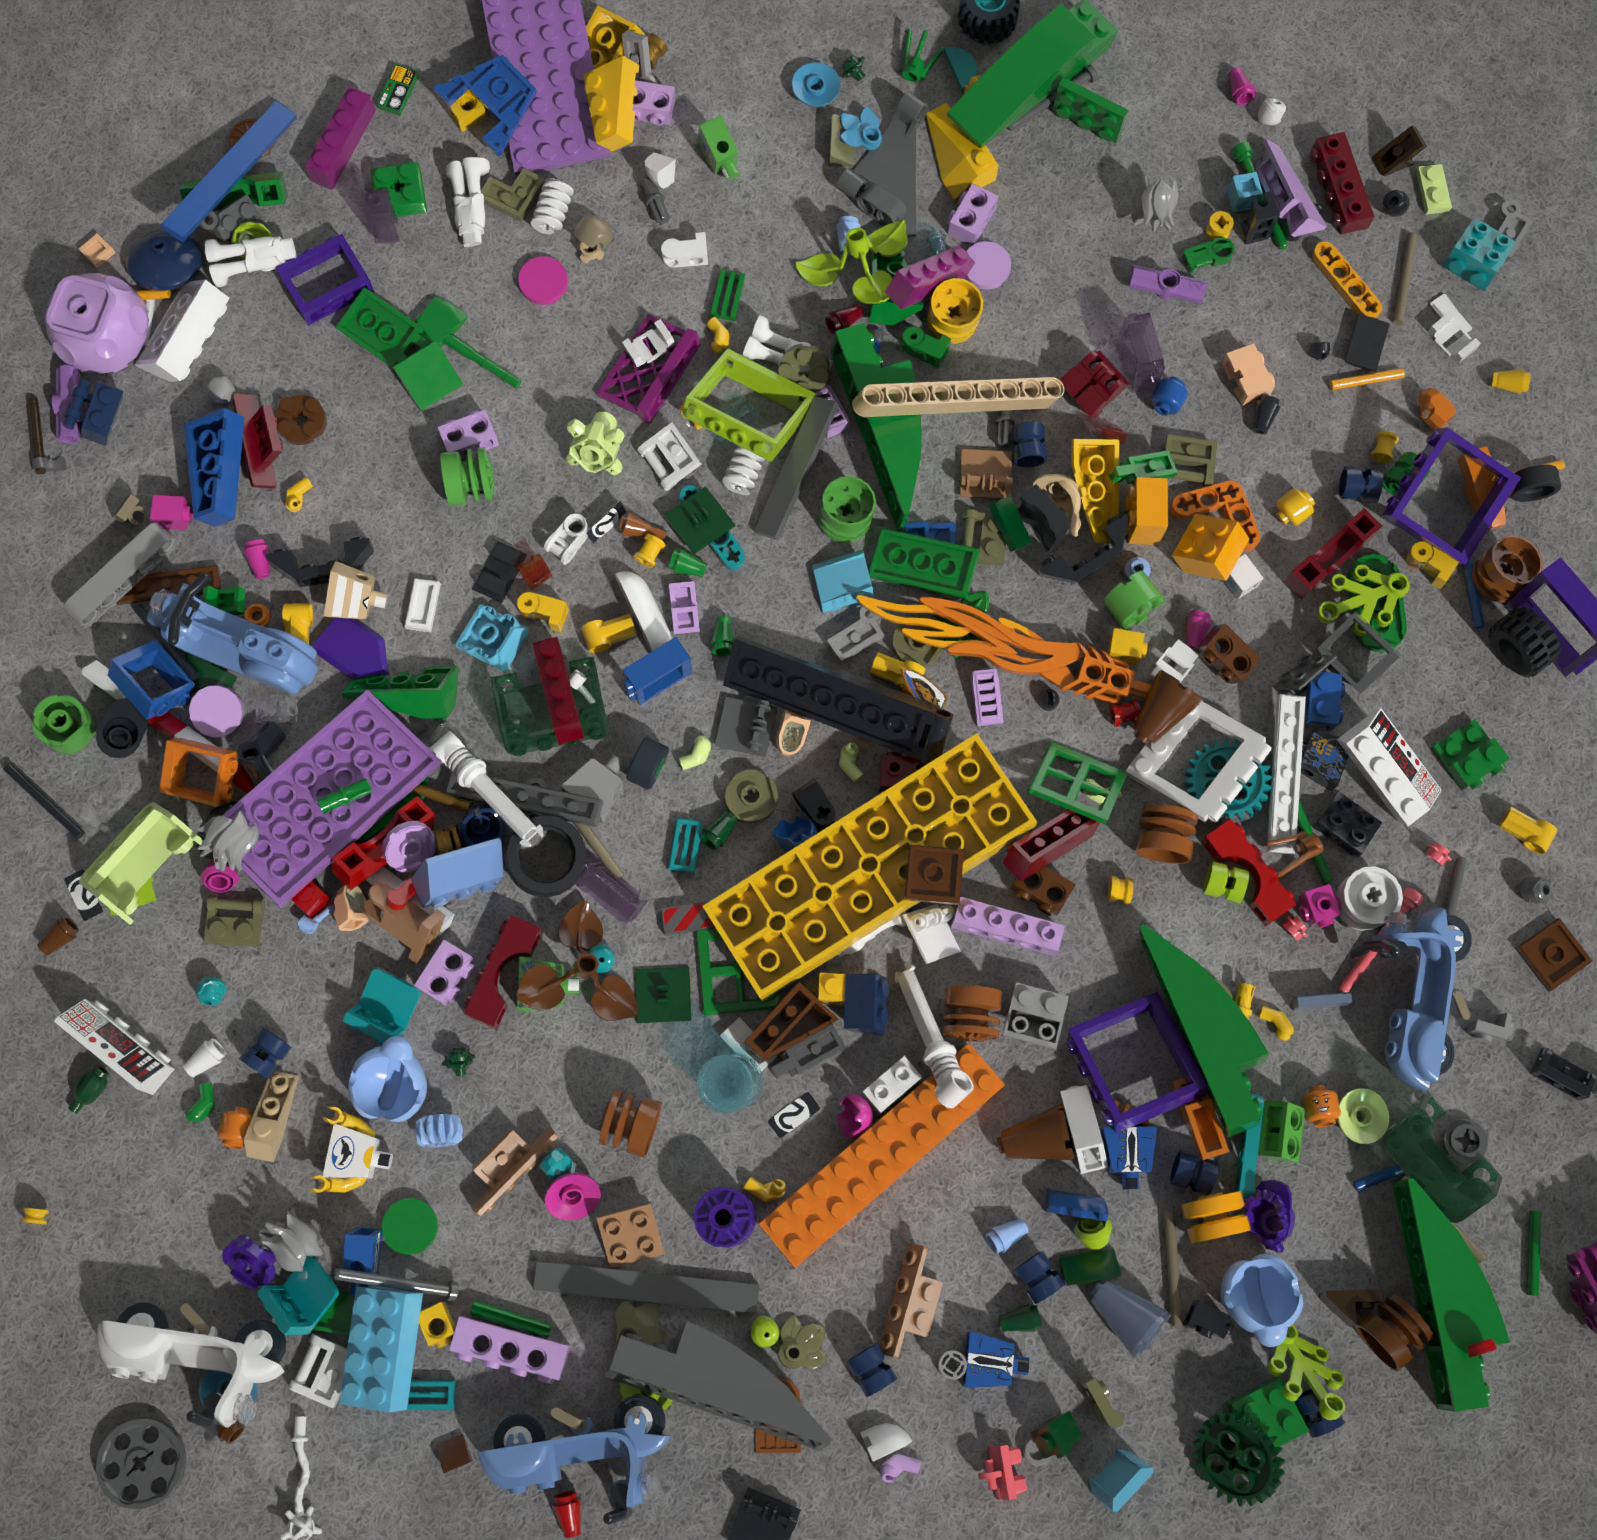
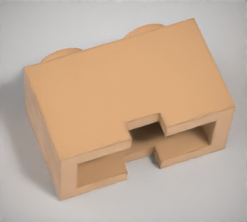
M1254 343L1226 354L1222 366L1229 380H1235L1238 387H1235L1234 391L1242 406L1256 402L1260 399L1261 395L1270 396L1275 387V380L1273 375L1267 371L1264 365L1263 354L1257 350Z

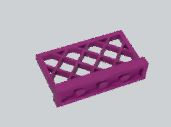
M648 314L631 339V343H633L634 339L646 333L650 324L655 325L654 323L660 319ZM663 320L662 322L672 336L678 335L681 337L678 343L666 350L668 356L666 362L655 366L653 360L651 362L652 367L638 371V368L632 359L629 358L630 356L626 350H624L597 392L598 397L640 416L641 420L648 424L652 423L701 346L696 331L689 328L685 331ZM648 337L642 339L652 355L658 353L657 350L651 351L649 346L651 341ZM633 364L635 372L621 376L620 371L623 366ZM654 373V381L642 386L640 377ZM637 378L639 387L625 391L623 382ZM621 385V393L614 395L606 393L610 386ZM641 393L642 399L638 406L628 402L627 397Z

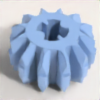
M455 1114L429 1115L416 1121L415 1137L417 1138V1144L423 1148L448 1147L462 1140L463 1128L461 1120Z

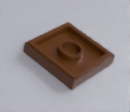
M909 845L905 900L960 905L964 849Z
M1560 917L1515 948L1548 992L1593 962Z

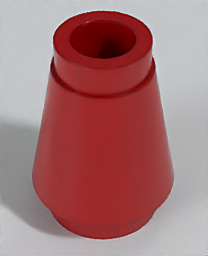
M566 1491L555 1495V1503L552 1506L564 1538L580 1535L581 1498L577 1497L576 1491Z

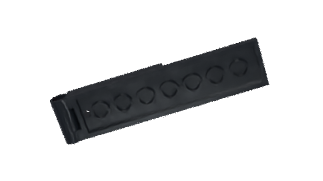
M741 636L734 638L723 682L725 687L760 700H766L770 704L915 758L925 764L932 762L942 755L954 716L951 712L939 709V706L838 668L835 671H831Z

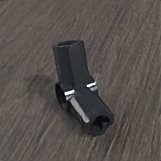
M267 722L250 741L243 742L238 747L237 753L240 768L247 774L254 787L273 772L266 759L286 739V734L273 722ZM248 756H256L254 759H246Z

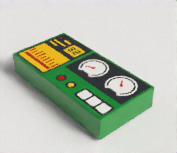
M395 64L377 102L378 109L401 116L419 77L418 71Z

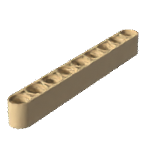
M1054 377L871 384L864 387L854 398L852 407L856 414L862 417L1049 408L1064 394V386L1059 379Z

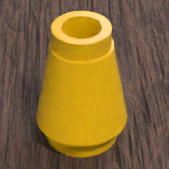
M1524 369L1493 372L1491 387L1517 394L1528 392L1531 374L1530 372H1525Z

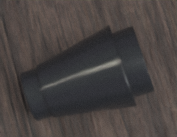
M1261 395L1260 399L1256 401L1252 429L1254 432L1263 435L1267 434L1281 408L1279 406V399L1269 395Z

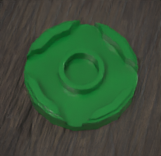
M415 1198L401 1199L391 1205L382 1221V1235L387 1245L395 1252L405 1255L419 1254L427 1249L436 1239L439 1229L438 1217L432 1207L425 1201Z

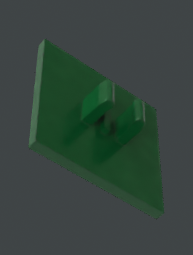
M706 486L664 514L693 554H696L736 526Z
M690 967L636 969L637 1024L691 1021Z

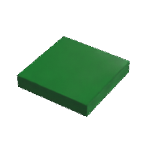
M436 340L393 366V369L420 411L463 385Z

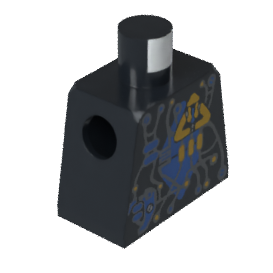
M1312 731L1302 744L1301 774L1332 791L1340 782L1349 755L1337 741L1340 736Z

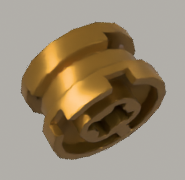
M456 824L449 826V829L445 831L442 829L435 830L440 855L455 851L456 846L458 850L464 848Z

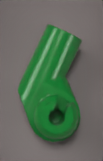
M212 1083L198 1085L199 1100L186 1111V1119L189 1122H201L213 1111L214 1096Z

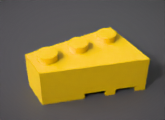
M621 56L583 74L596 143L606 149H610L612 152L633 142L635 119L633 98L637 96L635 75L639 73V65L625 56Z

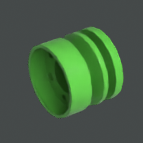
M485 447L478 448V460H475L473 450L468 449L467 461L462 462L458 451L441 453L442 476L449 506L467 504V492H472L475 501L481 502L480 490H484L486 501L494 500L495 480L493 467Z
M852 476L839 477L829 483L824 490L818 515L820 528L827 537L841 543L855 542L864 537L869 530L876 506L875 493L869 484L860 478Z

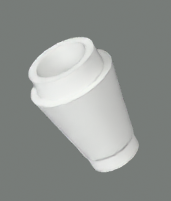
M216 1039L205 1040L183 1067L194 1078L223 1062L226 1051Z

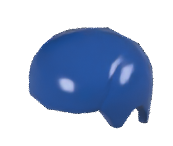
M797 816L796 821L793 823H789L784 819L781 820L774 828L773 835L780 846L789 852L816 835L817 827L811 819H802Z

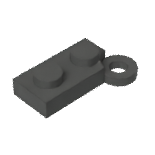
M245 194L216 214L211 211L208 215L211 223L208 225L203 220L199 226L204 230H213L218 240L225 242L232 237L236 227L242 223L253 222L260 217V214L248 194Z

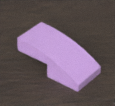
M694 581L669 584L674 635L700 632Z

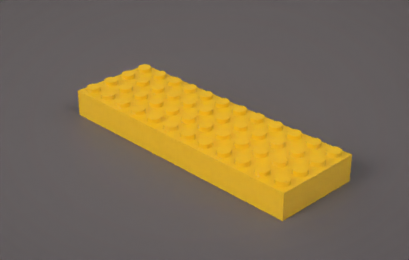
M976 733L703 905V908L763 1002L919 903V901L905 900L909 845L964 849L963 875L1009 846L1015 840L1034 830L1037 821Z

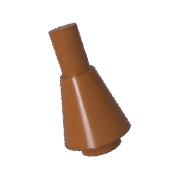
M628 512V516L622 515L618 529L623 531L622 536L645 537L646 534H650L661 540L665 539L667 530L651 526V524Z

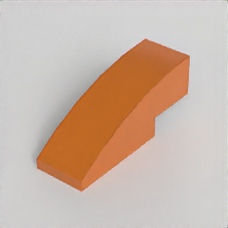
M1487 446L1479 448L1491 457ZM1463 453L1457 462L1466 482L1463 486L1473 512L1476 514L1498 480V476ZM1504 505L1488 530L1506 525Z
M1182 1078L1173 1081L1170 1085L1172 1091H1176L1187 1086V1083ZM1207 1094L1178 1107L1202 1160L1229 1152L1211 1098L1208 1099Z

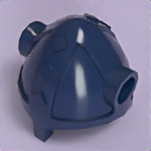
M478 805L469 807L462 822L456 825L461 837L464 838L469 846L496 838L502 840L504 837L505 827L503 819L491 807Z

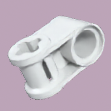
M575 513L566 517L559 528L547 539L543 549L546 552L551 551L559 557L562 564L566 565L569 563L588 538L587 531L589 528L586 519L582 515ZM574 525L583 526L582 530L579 532L571 531V528Z

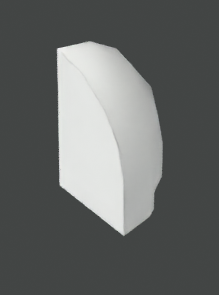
M653 153L644 161L645 170L649 179L663 189L670 186L674 182L676 159L658 153Z
M889 1423L876 1425L860 1432L872 1461L895 1452L913 1441L907 1431L898 1425Z

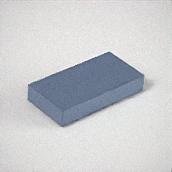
M1349 992L1298 996L1291 1001L1292 1011L1347 1006L1352 1003V996Z

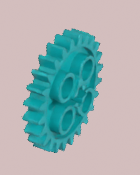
M1225 738L1223 745L1214 740L1212 749L1207 744H1204V753L1196 751L1195 756L1198 760L1190 759L1189 765L1192 768L1186 769L1185 773L1191 777L1185 779V785L1192 786L1187 790L1189 795H1195L1194 798L1200 799L1206 791L1205 788L1210 786L1221 771L1214 769L1211 763L1220 761L1225 766L1239 748V741L1237 739L1233 745L1229 744L1227 738ZM1265 759L1261 764L1252 760V762L1257 764L1258 768L1247 781V783L1252 785L1251 787L1237 780L1243 786L1240 791L1245 794L1246 798L1244 800L1234 799L1231 804L1221 801L1227 806V809L1218 819V822H1221L1223 816H1227L1228 820H1233V817L1237 816L1241 822L1243 821L1244 813L1249 817H1253L1254 812L1252 808L1261 810L1262 805L1259 801L1267 802L1268 796L1264 793H1269L1272 787L1265 783L1271 782L1272 776L1265 775L1270 770V766H1262ZM1209 774L1211 777L1206 778L1205 775Z

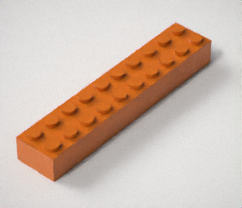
M970 1043L956 1053L955 1057L961 1071L970 1077L974 1087L973 1091L957 1106L947 1108L938 1101L934 1092L937 1083L932 1074L759 1223L760 1228L794 1269L1005 1086Z

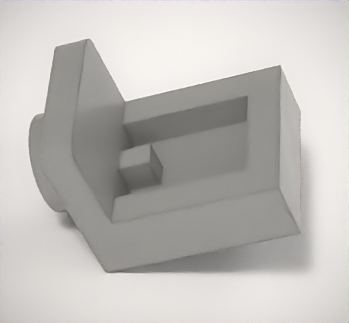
M1506 1012L1499 1015L1497 1025L1477 1019L1469 1023L1467 1033L1474 1035L1475 1040L1483 1043H1491L1492 1041L1499 1043L1507 1040L1514 1029V1022H1511L1512 1014Z

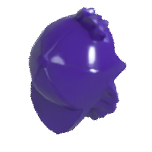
M1265 1180L1256 1187L1254 1195L1243 1200L1245 1204L1244 1215L1248 1216L1251 1227L1249 1232L1253 1233L1254 1237L1264 1245L1265 1249L1274 1250L1277 1253L1283 1252L1285 1250L1283 1242L1292 1234L1295 1225L1292 1195L1288 1185L1278 1180Z

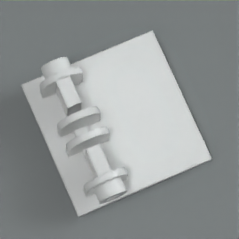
M935 904L902 915L926 964L961 952L947 924L953 918L955 910L947 904L941 907Z

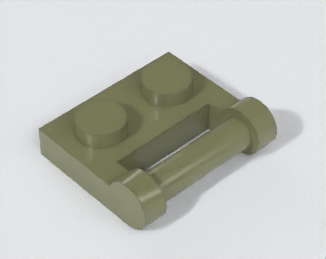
M1167 434L1164 451L1169 450L1174 463L1205 467V473L1177 469L1178 474L1171 479L1203 483V486H1211L1214 478L1217 441Z
M973 509L964 510L962 519L965 522L962 545L972 547L975 522L982 523L979 546L980 555L977 563L1003 566L1006 542L993 514L978 512Z
M209 895L203 942L214 945L260 947L265 900L263 898H255L254 901L222 899L216 895ZM218 909L253 911V919L219 917Z
M1089 1376L1078 1381L1099 1422L1112 1428L1120 1427L1124 1422L1123 1415L1111 1407L1107 1399L1110 1393L1104 1382Z

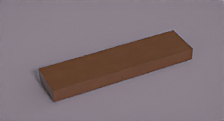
M218 565L147 574L116 604L154 601L157 597L169 596L171 593L178 595L184 583L190 585L202 573H207L210 576V581L205 586H211L220 590V568ZM203 588L196 595H202Z

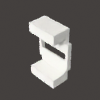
M1450 311L1432 325L1428 332L1448 357L1451 356L1459 364L1473 353L1481 343L1476 338L1471 341L1472 338L1457 322H1453L1455 316ZM1458 331L1463 334L1448 348L1442 345Z
M661 319L654 323L655 330L647 331L634 339L633 343H631L629 338L622 341L624 349L636 367L646 362H652L667 353L666 350L675 345L672 335ZM648 337L658 353L652 355L642 339Z
M1178 639L1172 648L1169 646L1155 665L1157 667L1150 674L1149 679L1153 681L1156 674L1163 670L1181 683L1193 668V663L1199 654ZM1168 656L1184 668L1186 672L1182 675L1162 659Z

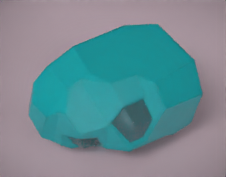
M558 1147L542 1161L539 1167L554 1181L563 1175L575 1173L576 1163Z

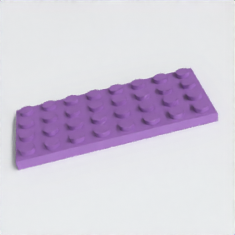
M482 0L493 59L503 54L537 91L509 141L515 175L518 176L523 168L534 173L611 157L610 149H606L596 143L583 74L593 70L594 66L581 0Z
M367 689L223 815L233 819L237 812L241 811L248 826L257 824L259 839L257 844L243 857L241 861L242 871L279 908H282L331 864L334 856L360 838L441 765V760ZM364 778L369 781L372 788L371 793L349 802V806L345 804L323 814L317 798L338 790L339 786L344 788Z

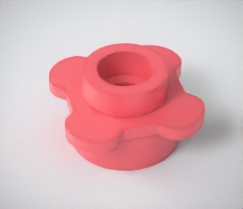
M1437 842L1435 845L1427 844L1429 848L1425 854L1438 864L1443 866L1447 860H1452L1448 856L1450 851Z
M1288 916V921L1283 924L1285 929L1297 941L1303 936L1306 938L1307 935L1304 931L1308 928L1297 916L1293 920Z

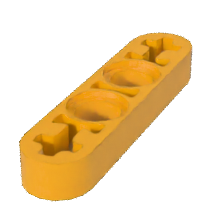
M1327 241L1318 243L1312 253V260L1357 315L1362 314L1377 319L1382 311V304L1332 243ZM1320 252H1322V253L1328 252V253H1329L1328 256H1326V255L1320 256V255H1319ZM1341 268L1344 270L1345 276H1335L1333 269ZM1355 286L1360 290L1361 294L1353 296L1349 293L1348 288ZM1366 307H1367V308L1373 307V308H1374V311H1373V312H1372V311L1367 312V311H1365V309H1366Z

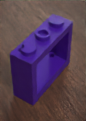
M343 234L330 237L323 244L315 248H309L303 254L296 258L288 259L285 263L276 267L280 279L308 326L352 304L364 287L372 293L374 292L370 279ZM343 252L358 277L305 303L291 279Z

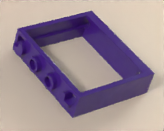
M1448 427L1438 428L1431 436L1427 437L1426 447L1413 459L1412 469L1399 481L1398 486L1400 488L1395 495L1387 500L1388 505L1382 516L1418 541L1426 542L1459 562L1458 565H1466L1521 477ZM1447 442L1499 477L1454 548L1402 513Z
M1560 557L1541 571L1504 607L1509 612L1516 607H1525L1540 615L1549 624L1557 636L1561 649L1559 657L1552 663L1564 677H1567L1572 672L1578 675L1597 660V598ZM1546 585L1596 641L1583 654L1580 655L1532 600Z
M1158 992L1068 1028V1039L1065 1041L1069 1047V1052L1071 1055L1076 1054L1079 1063H1077L1079 1072L1083 1078H1088L1091 1087H1089L1091 1096L1095 1102H1100L1103 1111H1101L1102 1117L1108 1126H1112L1115 1134L1206 1095L1208 1085ZM1149 1011L1187 1086L1120 1113L1082 1038Z

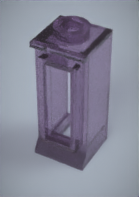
M389 191L363 192L364 214L367 217L373 237H375V244L400 242L395 224H398V218Z
M600 861L591 864L587 863L580 876L581 878L575 885L623 925H626L628 921L633 922L648 901L640 900L636 892L606 867H600Z

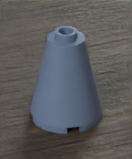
M1110 1280L1105 1284L1100 1281L1090 1293L1094 1296L1091 1301L1129 1353L1135 1358L1138 1357L1139 1352L1143 1353L1162 1330L1159 1326L1163 1321L1167 1323L1171 1316L1167 1310Z

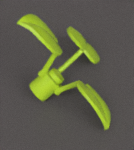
M902 219L894 222V224H888L874 231L869 236L866 235L865 230L862 228L850 229L846 234L847 243L843 244L844 251L841 261L832 253H822L812 256L807 260L796 262L797 270L806 282L819 287L827 286L837 280V272L843 270L849 251L854 258H861L867 276L855 281L852 287L854 297L858 301L867 304L885 302L890 299L885 290L892 281V277L885 271H877L871 275L865 256L869 249L873 254L879 252L883 257H892L903 252L908 243L905 220Z

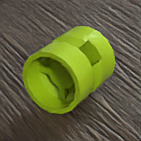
M1211 861L1205 875L1202 893L1215 898L1223 895L1226 901L1240 904L1247 889L1249 871L1237 867L1229 870L1226 864ZM1227 878H1230V879H1231V880H1230V884H1229V889H1228V888H1225L1226 883H1227Z

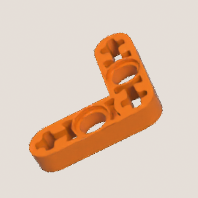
M1225 481L1180 494L1174 498L1171 504V513L1178 519H1187L1194 517L1195 514L1201 515L1223 509L1226 519L1235 520L1232 513L1237 510L1242 511L1246 519L1239 522L1242 528L1249 525L1245 532L1248 537H1253L1251 543L1249 544L1248 542L1243 551L1255 549L1260 541V533L1242 486L1236 481ZM1228 488L1231 492H1236L1233 498L1231 495H1224L1219 502V496L1225 494ZM1205 494L1211 496L1213 504L1209 506L1202 504L1200 496ZM1194 498L1195 504L1189 505L1186 511H1184L1182 508L1178 509V505L1180 502H1182L1183 505H1188L1192 503Z

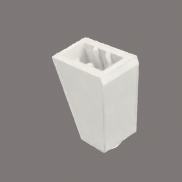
M1075 1085L1060 1091L1081 1174L1108 1168L1101 1133L1087 1085Z

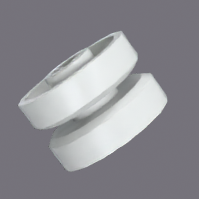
M1376 866L1363 867L1353 872L1337 887L1335 894L1341 902V920L1350 927L1361 931L1374 930L1393 919L1400 911L1403 901L1402 889L1397 879L1387 870Z

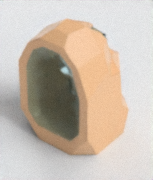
M784 710L776 738V746L781 754L792 755L803 747L811 721L810 718Z
M343 885L337 890L333 914L340 931L359 929L369 920L364 913V905L367 901L358 886L350 891Z

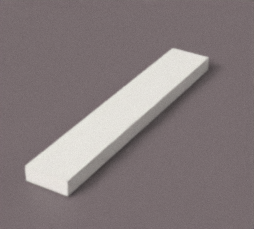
M1277 695L1267 841L1297 835L1306 698L1304 696ZM1296 841L1267 846V852L1295 854Z

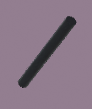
M142 604L136 605L133 611L191 680H196L200 673L179 648L170 645L162 637L160 628L147 621L149 612Z
M8 763L3 768L18 785L76 839H80L85 834L82 828L12 763Z

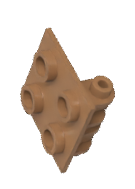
M961 449L960 497L1004 499L1011 496V488L1013 486V478H1011L1012 451Z
M651 1203L596 1217L610 1269L664 1254Z

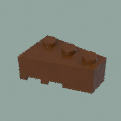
M799 982L744 1040L740 1047L760 1065L834 1024L839 1019Z

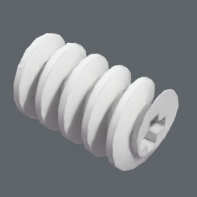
M546 178L536 204L537 208L533 213L534 217L531 220V226L538 232L547 235L554 234V230H561L563 227L561 222L566 218L563 213L568 211L567 205L571 202L569 196L573 195V189L558 179Z
M736 445L737 448L733 451V457L729 461L730 466L726 469V475L723 477L722 483L732 492L750 495L746 488H754L755 483L750 479H758V474L753 470H761L762 466L758 462H763L765 459Z

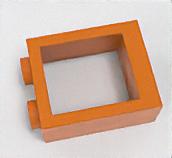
M184 738L167 740L159 792L215 807L229 804L234 793L232 785L234 774L238 767L236 760L237 752ZM189 750L220 758L215 792L184 785Z

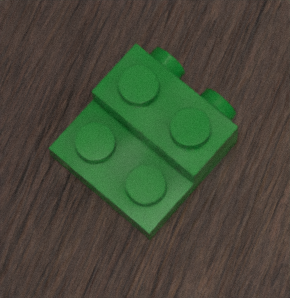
M1476 719L1431 747L1461 790L1468 786L1472 790L1486 781L1484 776L1491 772L1495 776L1507 767L1504 763L1510 759L1495 738L1490 740Z

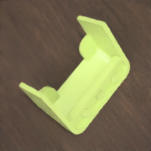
M154 802L149 803L81 876L79 883L131 925L134 920L127 915L132 914L138 907V895L136 892L172 853L175 855L185 854L192 848L194 842L201 845L204 840L174 814Z

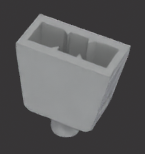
M611 755L604 765L592 758L564 782L561 788L568 793L601 799L604 803L599 820L603 822L623 788V781L616 774L624 763L615 755Z

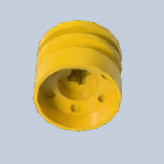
M958 278L943 281L936 287L927 312V324L930 332L936 339L940 340L941 336L944 335L951 338V344H957L966 341L974 334L983 311V298L979 289L973 283Z

